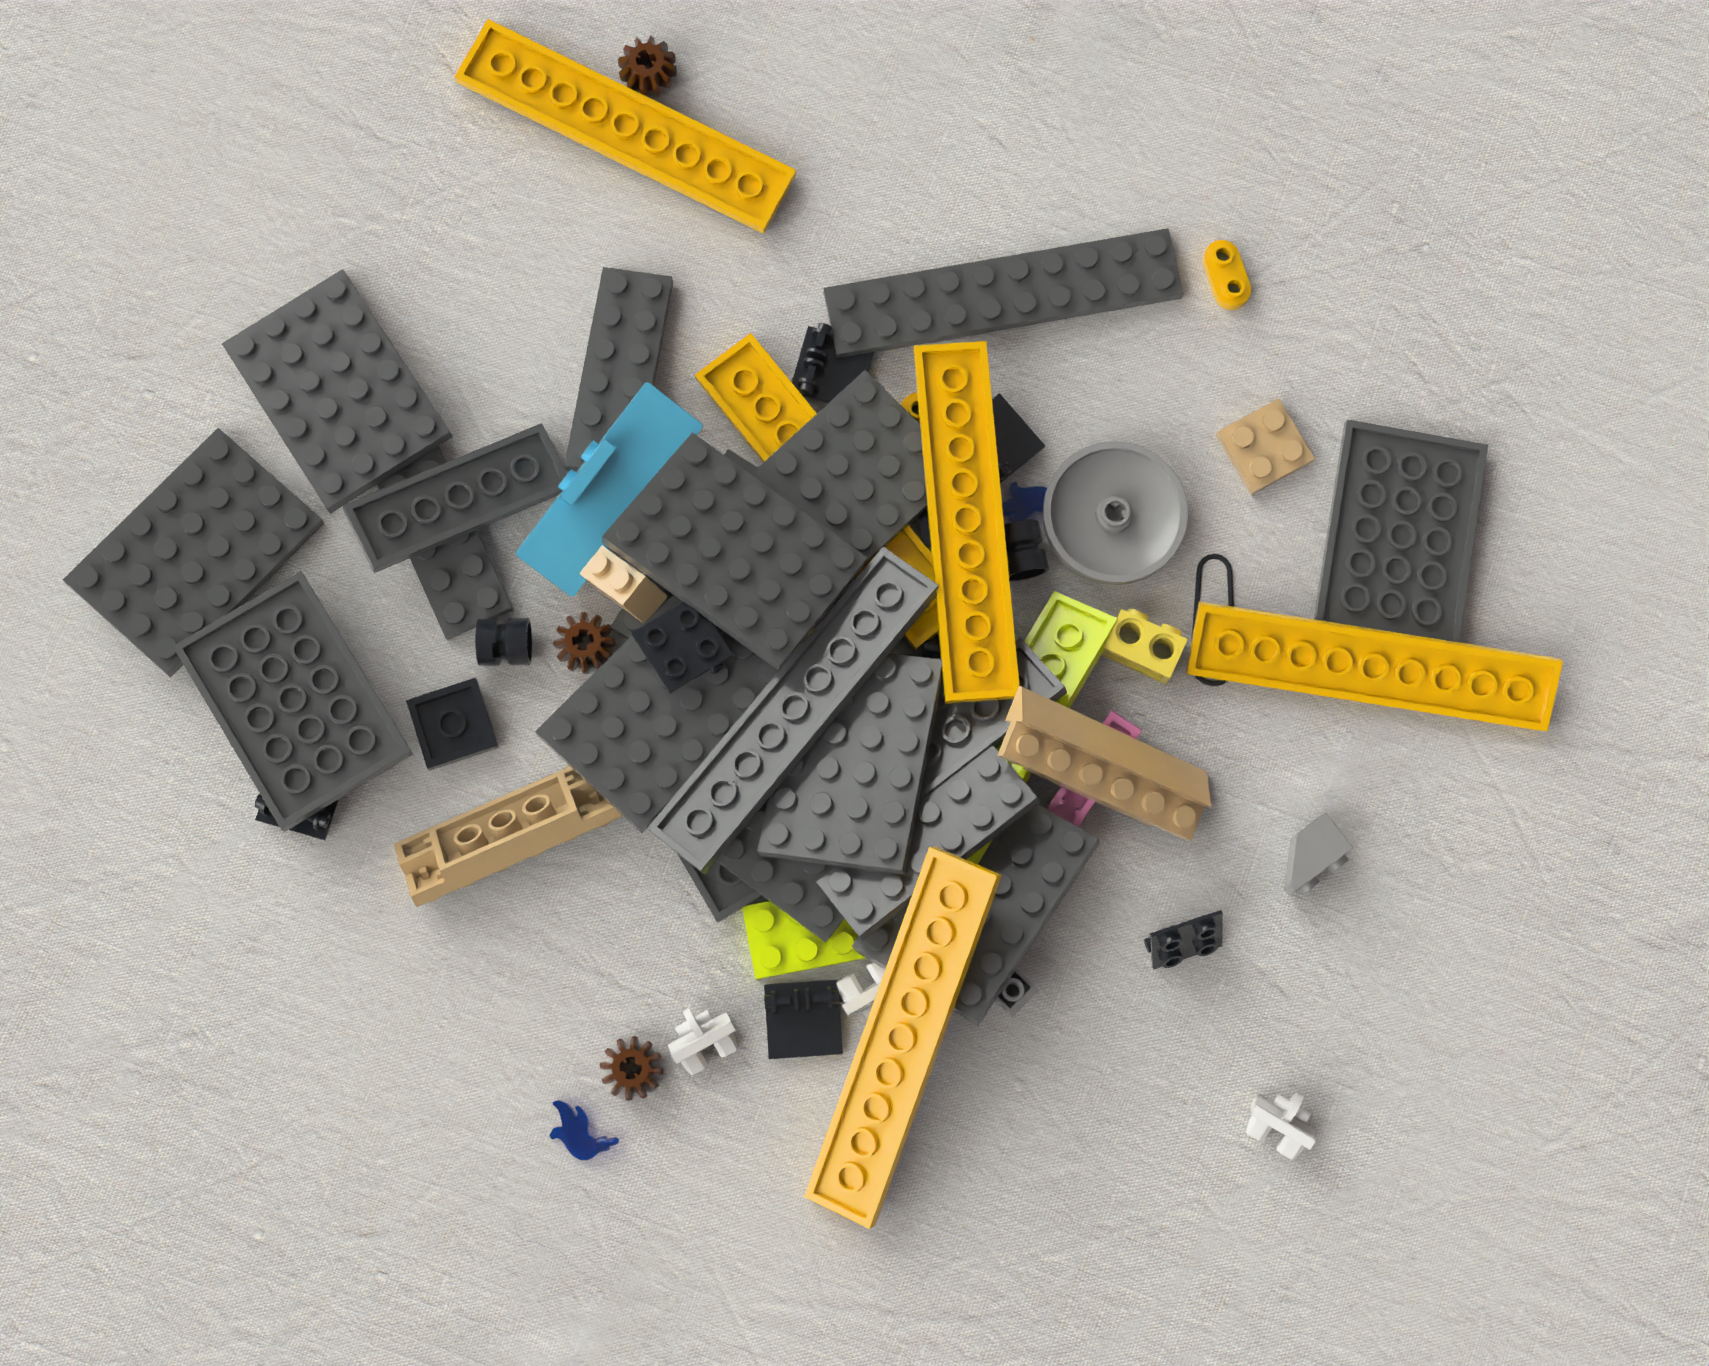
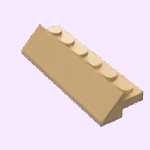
M1022 686L1018 687L1005 720L1010 724L997 756L1024 767L1023 770L1139 822L1155 826L1184 840L1192 841L1204 807H1211L1207 771Z
M567 767L394 843L399 865L406 877L410 897L415 906L418 907L427 902L436 901L441 896L461 887L470 886L475 881L495 872L503 871L522 860L537 856L556 845L571 841L590 830L605 826L622 816L571 767Z

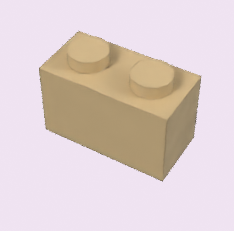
M603 546L599 548L579 573L603 595L643 624L668 597L645 575Z

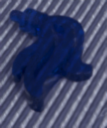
M1017 482L1011 483L1009 492L1012 498L1002 502L1003 516H1010L1009 521L1014 522L1025 520L1036 511L1043 512V502L1047 488L1042 486L1021 488L1018 487Z
M561 1100L553 1102L554 1107L560 1113L562 1126L553 1128L550 1138L561 1139L575 1158L590 1160L598 1153L608 1151L610 1146L619 1143L617 1137L608 1139L607 1135L598 1138L589 1135V1121L582 1107L578 1105L575 1107L578 1112L576 1115L574 1109L568 1103Z

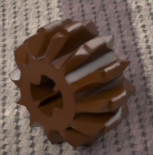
M652 36L648 38L647 43H642L636 37L634 40L635 47L625 45L623 48L625 56L618 59V66L622 69L619 72L620 80L627 82V87L634 91L640 88V94L646 96L648 90H653V93L659 97L661 94L660 86L670 89L672 86L670 78L677 75V67L673 65L676 62L675 54L673 51H668V45L665 41L655 45V38ZM649 64L650 69H646L644 65Z
M581 612L580 622L578 623L575 622L572 616H568L566 620L570 628L558 626L556 631L564 638L553 641L555 648L563 649L557 655L560 662L569 660L567 668L571 672L576 670L580 663L583 674H589V664L591 663L598 670L602 666L599 660L600 657L608 660L612 656V653L605 648L616 646V640L607 637L612 632L610 624L601 626L602 618L599 615L594 616L589 623L586 612ZM584 636H588L590 641L593 642L587 644V650H581L580 646L576 645V643L583 641Z
M633 1036L631 1038L630 1049H627L626 1043L620 1038L616 1041L620 1050L619 1054L610 1048L605 1050V1054L614 1060L612 1064L600 1063L601 1069L612 1070V1074L605 1076L602 1082L603 1084H610L615 1080L617 1081L611 1091V1094L614 1096L620 1094L624 1086H626V1100L632 1101L634 1088H637L641 1098H646L648 1094L644 1087L645 1083L654 1089L659 1087V1083L650 1078L651 1074H664V1068L652 1067L651 1064L659 1061L662 1055L661 1053H654L649 1057L647 1056L653 1046L650 1041H647L641 1050L638 1051V1037ZM630 1058H635V1063L642 1066L641 1073L634 1074L636 1076L635 1079H629V1073L623 1071L624 1063L630 1064L628 1060Z

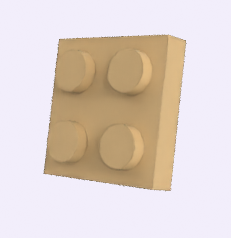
M1280 399L1267 404L1216 433V437L1251 495L1311 464L1315 460Z

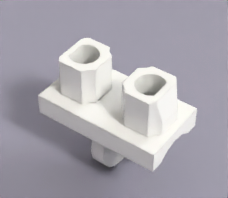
M873 962L867 964L866 967L875 983L865 989H862L853 973L836 982L840 997L843 1000L840 1005L847 1015L871 1001L874 1002L885 969ZM872 1006L862 1011L867 1020Z
M690 1008L683 1011L687 1021L675 1027L680 1038L668 1044L676 1064L681 1062L690 1075H694L708 1066L701 1052L706 1047L714 1044L721 1058L738 1050L733 1033L736 1030L727 1012L712 1019L708 1010L694 1016Z
M1296 1092L1288 1100L1278 1094L1273 1104L1258 1095L1255 1097L1251 1104V1116L1246 1127L1248 1135L1264 1142L1270 1130L1274 1128L1283 1134L1276 1150L1291 1160H1294L1305 1147L1311 1150L1316 1142V1138H1314L1316 1129L1306 1124L1311 1113L1300 1107L1304 1096Z

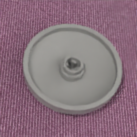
M1118 441L1102 442L1077 451L1066 459L1054 473L1043 502V525L1052 550L1070 570L1096 583L1125 585L1152 576L1172 559L1186 532L1188 504L1184 488L1178 476L1160 456L1132 443Z

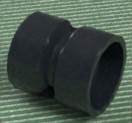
M1026 519L1004 524L1009 581L1030 579L1048 572L1049 565L1046 552L1038 547V544L1043 541L1039 521Z
M498 618L478 619L475 630V648L478 665L499 666L502 660H507L509 665H530L532 660V628L530 619L509 618L506 624H502Z

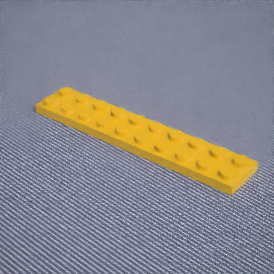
M489 19L485 22L454 76L456 83L765 234L796 177V169Z
M751 333L695 374L696 381L763 463L817 414ZM908 525L885 548L934 581L932 553ZM866 564V565L860 570V572L856 575V578L860 575V573L865 569V567H866L868 564ZM936 598L904 635L915 651L922 647L925 641L931 640L939 633Z
M987 342L915 345L913 351L934 582L939 585L936 591V607L945 704L1014 699L1019 687V675Z
M1199 601L1186 673L1200 677L1548 732L1563 661L1560 658Z
M935 846L928 849L804 1196L868 1229L876 1225L1002 875Z

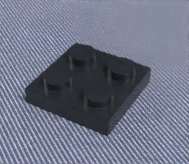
M476 677L406 700L425 764L429 771L499 748Z

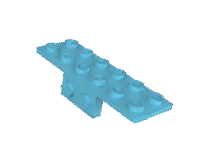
M649 382L644 383L599 444L593 440L583 452L580 458L585 462L579 470L574 472L571 469L560 482L558 487L563 491L518 548L516 556L571 597L575 596L586 581L579 573L601 546L610 550L609 547L602 543V536L692 432L698 435L703 428L702 423Z

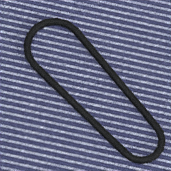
M1209 554L1198 563L1192 636L1200 601L1202 568L1208 560L1217 559L1225 564L1228 582V604L1234 607L1232 567L1228 559L1222 555ZM1195 676L1198 681L1209 686H1219L1228 682L1225 680L1210 681L1203 677Z

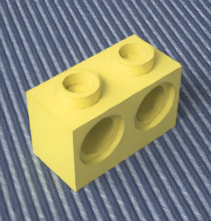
M1121 609L1117 616L1118 620L1104 645L1102 656L1166 685L1172 676L1188 639L1182 637V632L1171 625L1162 624L1160 627L1149 622V617L1138 610L1129 609L1127 612ZM1124 628L1132 629L1137 634L1138 641L1134 644L1123 642L1119 631ZM1157 643L1165 644L1170 650V658L1160 659L1156 657L1153 653V645Z

